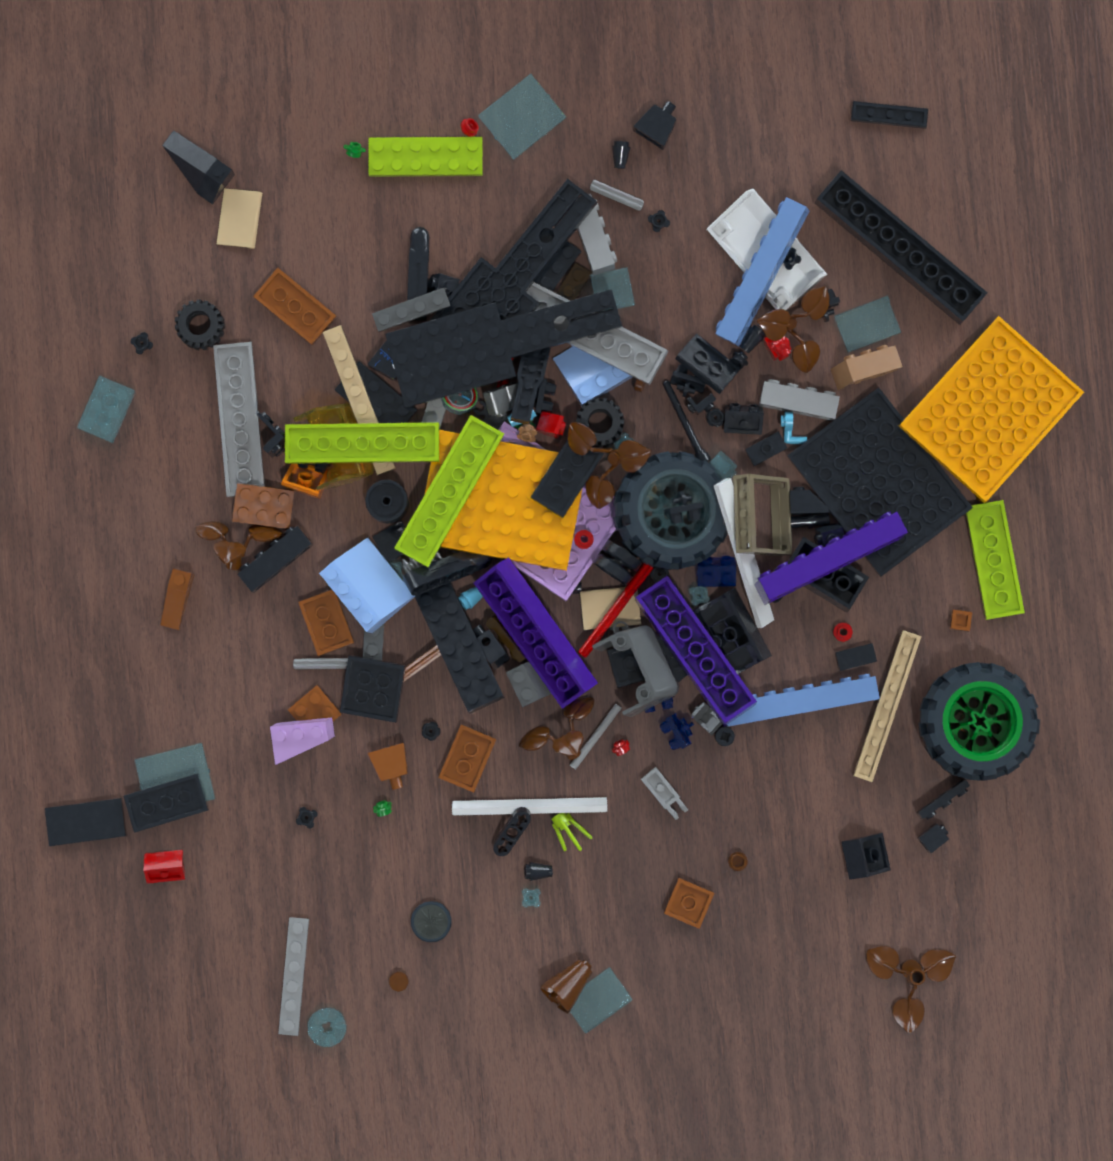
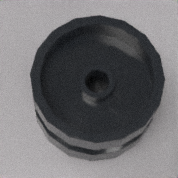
M380 480L374 483L368 489L365 497L368 512L378 522L384 524L395 523L401 520L407 513L409 506L408 496L403 487L395 481ZM385 498L390 500L388 505L384 504Z
M607 540L602 549L610 559L602 554H598L593 564L627 586L633 577L625 567L633 572H637L642 562L625 548Z

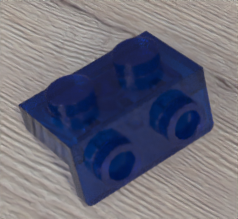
M709 557L698 563V587L736 586L735 557Z

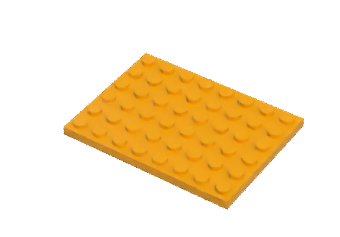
M998 316L903 420L899 427L983 503H986L1081 397L1084 391Z
M439 430V462H431L425 494L457 440L459 433ZM500 442L441 547L500 559H507L509 557L511 561L567 571L582 490L564 518H561L530 498L559 452Z

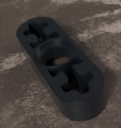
M519 807L513 812L494 840L493 851L496 855L506 856L510 853L531 821L529 809ZM525 814V818H522L518 824L519 816ZM509 828H515L518 832L516 835L511 836L506 831ZM506 839L507 841L505 843V848L502 847L501 849H499V845L501 846Z

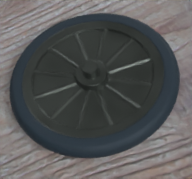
M435 901L424 902L413 911L411 928L414 934L422 941H440L450 931L452 924L451 915L448 909L441 903Z

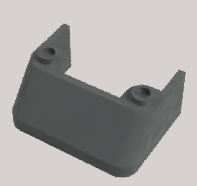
M643 625L621 631L592 645L593 649L601 652L612 646L618 651H626L631 648L646 683L640 685L636 690V698L639 704L622 711L624 716L633 717L678 693L679 683L653 628Z

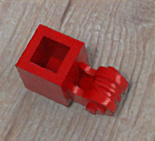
M784 336L777 341L767 337L764 338L763 343L773 361L777 359L782 361L790 356L792 348L787 337L785 338Z

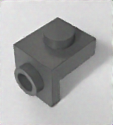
M705 702L696 706L693 710L691 717L709 734L713 735L722 725L716 714Z

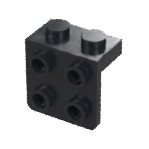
M257 411L255 414L276 434L263 449L271 458L274 456L278 457L285 450V432L278 425L274 428L272 425L274 421L265 412L261 414Z

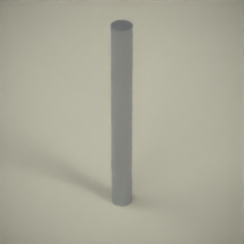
M617 704L613 706L581 749L580 756L570 764L572 768L577 769L621 710L620 706Z

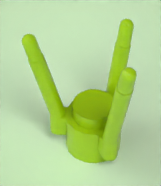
M559 813L551 819L554 823L552 826L556 831L563 851H566L567 848L560 830H565L579 851L582 850L568 828L571 825L570 822L585 836L592 839V836L572 818L570 813L567 815L566 813Z

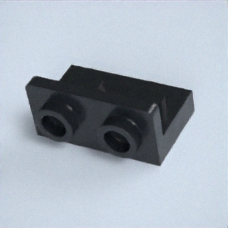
M730 403L725 405L724 433L762 435L763 407L757 404L741 406L738 403Z

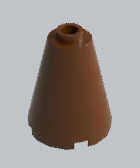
M577 960L543 983L540 990L552 1003L554 1002L558 1005L557 1008L568 1014L592 975L590 970L592 966L586 960Z

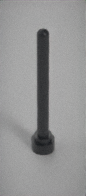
M665 380L663 387L693 446L695 457L701 461H710L709 453L705 449L702 450L670 382Z

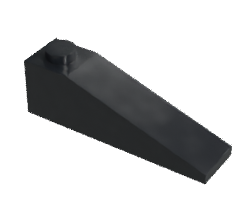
M174 130L162 145L195 192L212 205L235 175L231 168Z

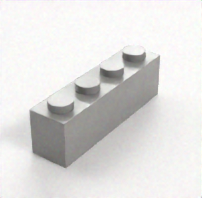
M598 203L577 228L593 276L615 269V262H617L615 252H611L609 245H611L610 237L603 230L605 227L603 217H599L597 210H599Z
M769 379L768 382L764 381L759 402L760 407L793 412L829 421L835 420L840 396H835V392L824 391V393H820L812 387L801 389L798 388V385L787 383L786 386L779 384L780 382L777 380Z

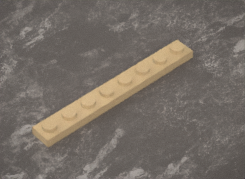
M342 326L324 331V337L357 423H379ZM394 462L373 463L377 475L396 469Z
M902 630L853 775L855 777L873 782L921 639L919 635Z

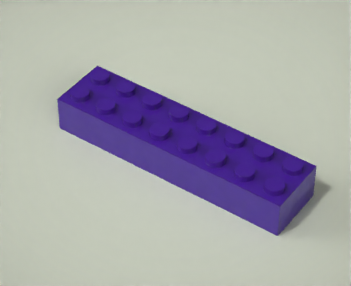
M891 511L880 516L877 522L871 520L863 524L858 531L856 528L848 531L842 539L836 537L830 540L824 548L820 545L812 549L807 556L801 554L795 557L791 564L785 562L777 566L772 573L770 570L762 573L757 578L758 581L754 586L764 605H767L900 540L908 531L898 512L893 514Z
M509 557L495 565L474 582L476 588L562 709L598 684Z
M668 576L636 597V603L723 726H726L756 705L757 701Z

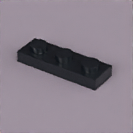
M962 779L917 811V815L920 819L926 818L928 820L937 814L935 810L940 807L944 809L952 803L951 799L956 795L959 798L968 792L966 788L970 784L966 779Z

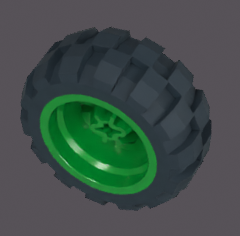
M976 662L963 664L939 676L931 684L926 696L923 697L919 709L921 711L920 722H918L920 737L923 738L926 746L925 749L932 760H935L948 773L965 778L966 780L985 781L997 779L1019 768L1022 761L1028 758L1034 749V741L1036 735L1039 734L1040 719H1038L1036 711L1038 705L1034 695L1030 694L1026 688V683L1017 674H1012L1005 667L993 663ZM984 692H987L991 695L984 704L982 703ZM960 697L964 702V708L956 702ZM972 697L978 702L975 708L969 706V699ZM989 704H993L996 708L993 715L987 712ZM956 710L962 711L964 715L960 721L954 718ZM1007 713L1008 720L997 721L996 716ZM976 717L983 718L981 722L983 727L975 724L977 722ZM950 723H958L959 727L951 730ZM993 723L999 726V731L996 734L992 733L990 729ZM960 729H964L967 734L963 740L957 735ZM979 735L985 739L982 746L976 744V738ZM991 736L1000 742L995 748L989 739ZM969 739L972 742L971 751L965 748Z

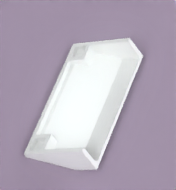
M750 189L721 214L707 230L741 270L745 272L747 269L749 270L752 264L751 259L754 253H758L761 247V239L769 232L771 220L776 218L777 215L754 189ZM797 239L794 240L791 248L796 249L797 255L802 258L801 262L795 264L791 270H787L783 263L765 296L775 309L787 310L827 275Z

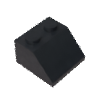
M883 833L841 842L849 880L891 871Z

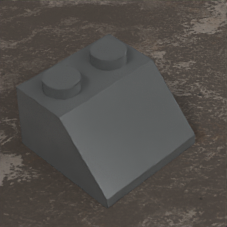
M529 662L506 672L522 707L551 694Z

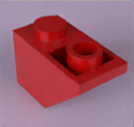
M542 412L536 431L558 439L559 435L563 436L566 428L564 416Z

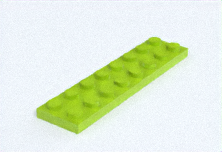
M470 415L397 542L395 550L429 568L504 436L503 432Z
M439 422L285 425L286 464L439 462Z

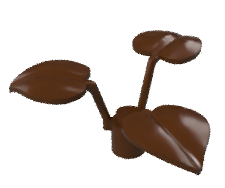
M825 286L813 288L805 293L801 302L805 313H792L790 315L784 309H776L766 313L757 320L767 338L777 341L783 338L788 331L801 343V345L794 347L792 359L795 366L805 373L810 372L817 363L820 356V348L812 340L804 343V340L793 329L797 325L796 318L807 317L809 315L811 319L818 320L825 315L829 306V293Z
M573 422L569 425L568 443L573 452L579 455H585L589 450L592 452L609 453L608 461L612 466L601 478L594 475L586 483V494L589 501L596 508L601 509L610 504L615 495L612 483L604 480V478L620 464L625 471L636 472L647 462L651 449L633 440L623 441L616 450L612 448H593L592 446L597 442L594 432L581 423Z
M205 522L195 527L196 534L204 540L222 539V541L214 544V552L229 570H238L241 567V558L245 556L247 546L252 538L257 542H266L283 535L282 531L276 527L252 525L249 528L250 535H248L243 545L226 541L224 535L229 532V529L222 523Z
M594 698L577 699L567 705L564 715L566 718H570L571 731L566 735L555 739L549 735L550 729L548 727H536L524 735L519 747L527 751H535L542 748L547 743V739H550L554 742L552 746L555 752L566 755L569 760L578 758L581 754L580 747L584 736L582 732L574 730L573 721L574 719L582 720L591 712L595 702Z
M881 946L868 949L866 954L867 964L876 977L889 979L893 971L907 975L908 983L913 986L908 995V1000L899 999L894 1004L892 1010L895 1021L907 1033H911L918 1028L925 1013L921 1000H911L917 985L924 983L925 973L930 980L935 982L947 979L952 971L956 955L945 950L927 951L920 959V964L924 970L915 969L909 972L895 968L898 966L900 959L898 953L893 948Z

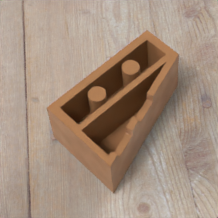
M883 345L876 348L877 351L874 352L869 349L861 352L860 356L857 357L854 354L844 357L843 362L831 369L837 389L841 390L848 385L854 383L856 385L861 383V381L874 379L902 368L896 346L888 347V345Z

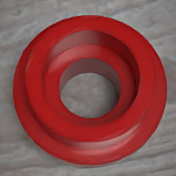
M464 119L461 122V130L465 135L473 137L477 134L479 126L474 119Z
M587 530L577 532L574 538L576 546L580 549L590 548L594 541L593 535ZM586 536L588 541L583 543L580 538Z
M839 623L833 630L834 637L840 642L848 641L853 634L851 626L847 623ZM843 628L846 630L847 633L845 636H842L840 634V629Z
M618 740L613 744L612 752L616 753L617 756L627 753L630 750L629 741Z

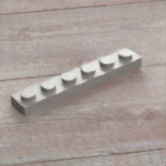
M289 917L278 1033L282 1035H299L309 919Z

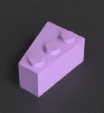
M332 718L282 722L271 726L275 765L335 737Z

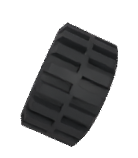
M192 300L189 301L188 305L184 304L181 311L178 310V317H175V330L178 337L188 347L195 350H207V347L213 348L216 342L219 343L221 341L220 337L224 335L223 329H225L224 318L216 306L206 300L204 302L201 300L193 302ZM199 315L207 316L211 322L208 331L202 335L192 334L190 331L192 319Z
M595 398V400L587 401L585 405H582L577 414L576 422L589 427L590 417L595 413H605L610 417L611 427L607 432L602 434L594 432L597 439L594 446L597 448L608 447L610 444H614L620 438L624 427L623 413L620 411V407L616 406L612 400L608 401L607 398Z

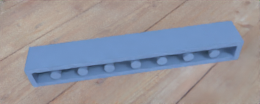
M787 197L785 201L780 203L776 218H773L769 224V232L761 239V247L758 253H754L749 270L747 269L744 272L740 287L738 286L734 291L732 303L727 305L723 320H720L716 326L715 334L718 337L738 347L740 346L810 212L806 206Z
M870 673L858 675L859 679L851 680V677L840 679V683L835 684L830 680L821 682L819 687L808 684L803 685L802 690L796 691L794 687L786 688L780 694H776L775 691L764 692V696L758 698L756 694H753L757 701L756 705L726 726L878 700L880 697L876 676L870 677Z

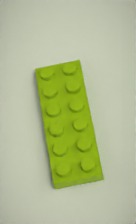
M482 137L369 138V177L483 176Z
M1004 500L972 505L973 508L966 513L985 619L989 620L1023 614L1025 612Z

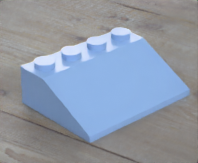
M574 346L553 358L581 407L587 401L601 397L633 377Z
M366 538L335 559L319 573L364 630L369 633L375 632L415 597L411 595L404 581L369 538Z

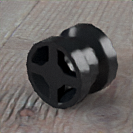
M722 727L715 733V740L721 746H729L735 739L733 730L728 727Z

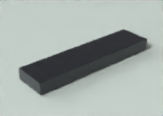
M852 102L851 121L927 128V108Z

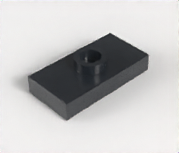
M778 431L745 449V452L755 467L786 450L788 447Z

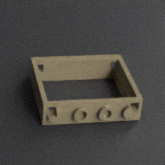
M755 474L733 476L736 553L768 556L792 555L789 478ZM754 484L770 485L773 549L756 548Z

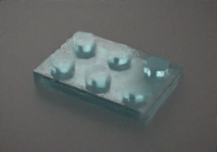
M99 376L77 428L114 443L136 391Z

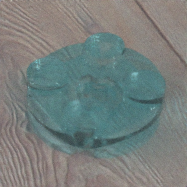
M331 1007L316 1011L308 1022V1035L314 1043L322 1047H333L344 1038L347 1031L343 1014ZM330 1022V1027L333 1029L332 1031L328 1030L326 1033L323 1031L322 1024Z

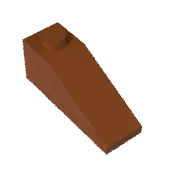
M177 569L172 570L161 626L180 630L194 574Z

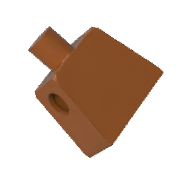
M405 743L368 753L380 780H390L392 790L402 788L403 784L400 776L408 774Z

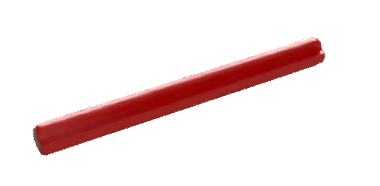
M645 563L642 565L580 648L578 653L586 658L593 650L592 645L599 642L652 571L653 567Z

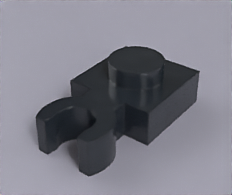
M484 401L479 402L484 407L483 411L479 412L474 409L476 415L485 417L483 422L499 430L504 421L508 420L507 415L502 417L489 415Z

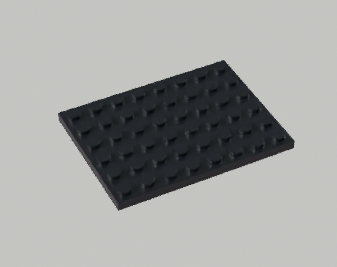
M878 387L788 454L787 457L819 499L829 508V512L846 533L855 528L857 531L860 530L863 524L871 520L877 522V519L887 512L891 511L892 514L898 512L908 533L900 540L865 556L866 560L881 578L969 512L973 507L939 463L899 427L904 420L903 417Z

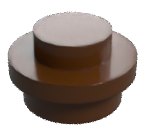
M741 852L732 853L728 859V864L734 871L744 870L748 863L747 857Z

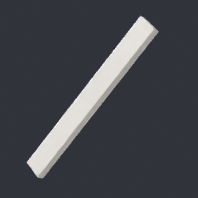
M726 478L714 485V489L757 628H763L774 621L770 604L764 605L754 586L758 581L757 578L760 577L755 555L736 553L734 486L731 478Z
M607 797L453 801L452 815L513 814L519 807L529 809L531 814L607 812Z

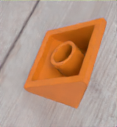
M291 464L281 485L284 488L320 499L329 471L326 470L323 474L315 471V466L308 465L307 469L299 468L298 464Z

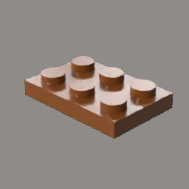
M237 483L232 522L289 529L295 491Z
M333 590L298 602L318 656L354 643L339 599Z
M460 725L438 778L474 793L497 739Z

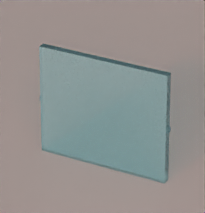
M532 74L528 75L478 115L480 120L493 134L494 139L498 140L513 160L566 119L564 113Z
M202 743L135 759L141 790L199 773L206 801L215 799L209 774L210 769H208Z

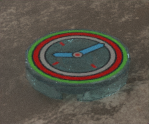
M475 388L470 390L469 393L465 391L441 398L444 408L449 412L462 415V413L471 412L476 407L479 396Z

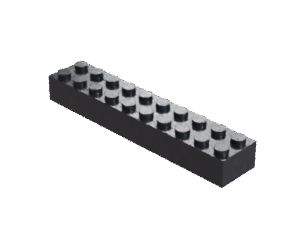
M842 170L816 199L814 204L959 325L963 323L988 293Z

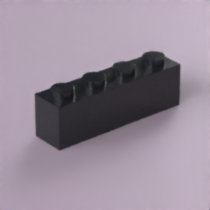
M293 526L284 532L285 536L282 539H275L269 544L270 548L267 551H260L254 556L255 560L249 564L247 562L239 568L241 572L237 575L252 593L259 590L313 546L298 526L295 528Z

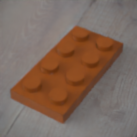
M279 268L273 272L253 296L312 346L337 317Z

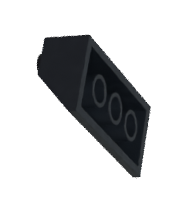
M803 537L787 563L791 564V561L801 554L809 555V552L818 547V545ZM847 565L804 587L847 613L869 579V576L851 565Z

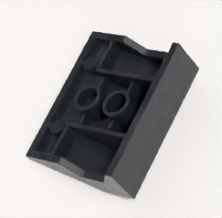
M736 588L693 610L737 674L772 656Z

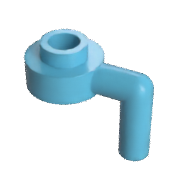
M785 412L784 415H781L780 426L784 427V442L786 444L805 443L807 437L792 436L793 412Z

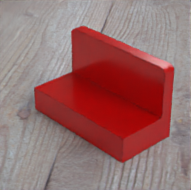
M183 850L146 853L144 855L143 871L147 884L185 880Z

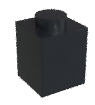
M933 824L919 835L917 839L928 853H933L949 840L947 837L949 833L942 824L940 826Z

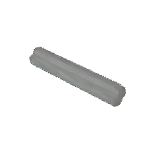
M593 180L590 190L640 211L644 205L643 200L597 180Z
M348 658L294 659L293 667L294 669H346Z

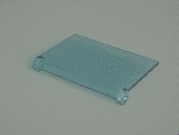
M888 296L834 316L848 353L901 333Z
M609 967L585 985L570 1012L586 1034L633 999Z

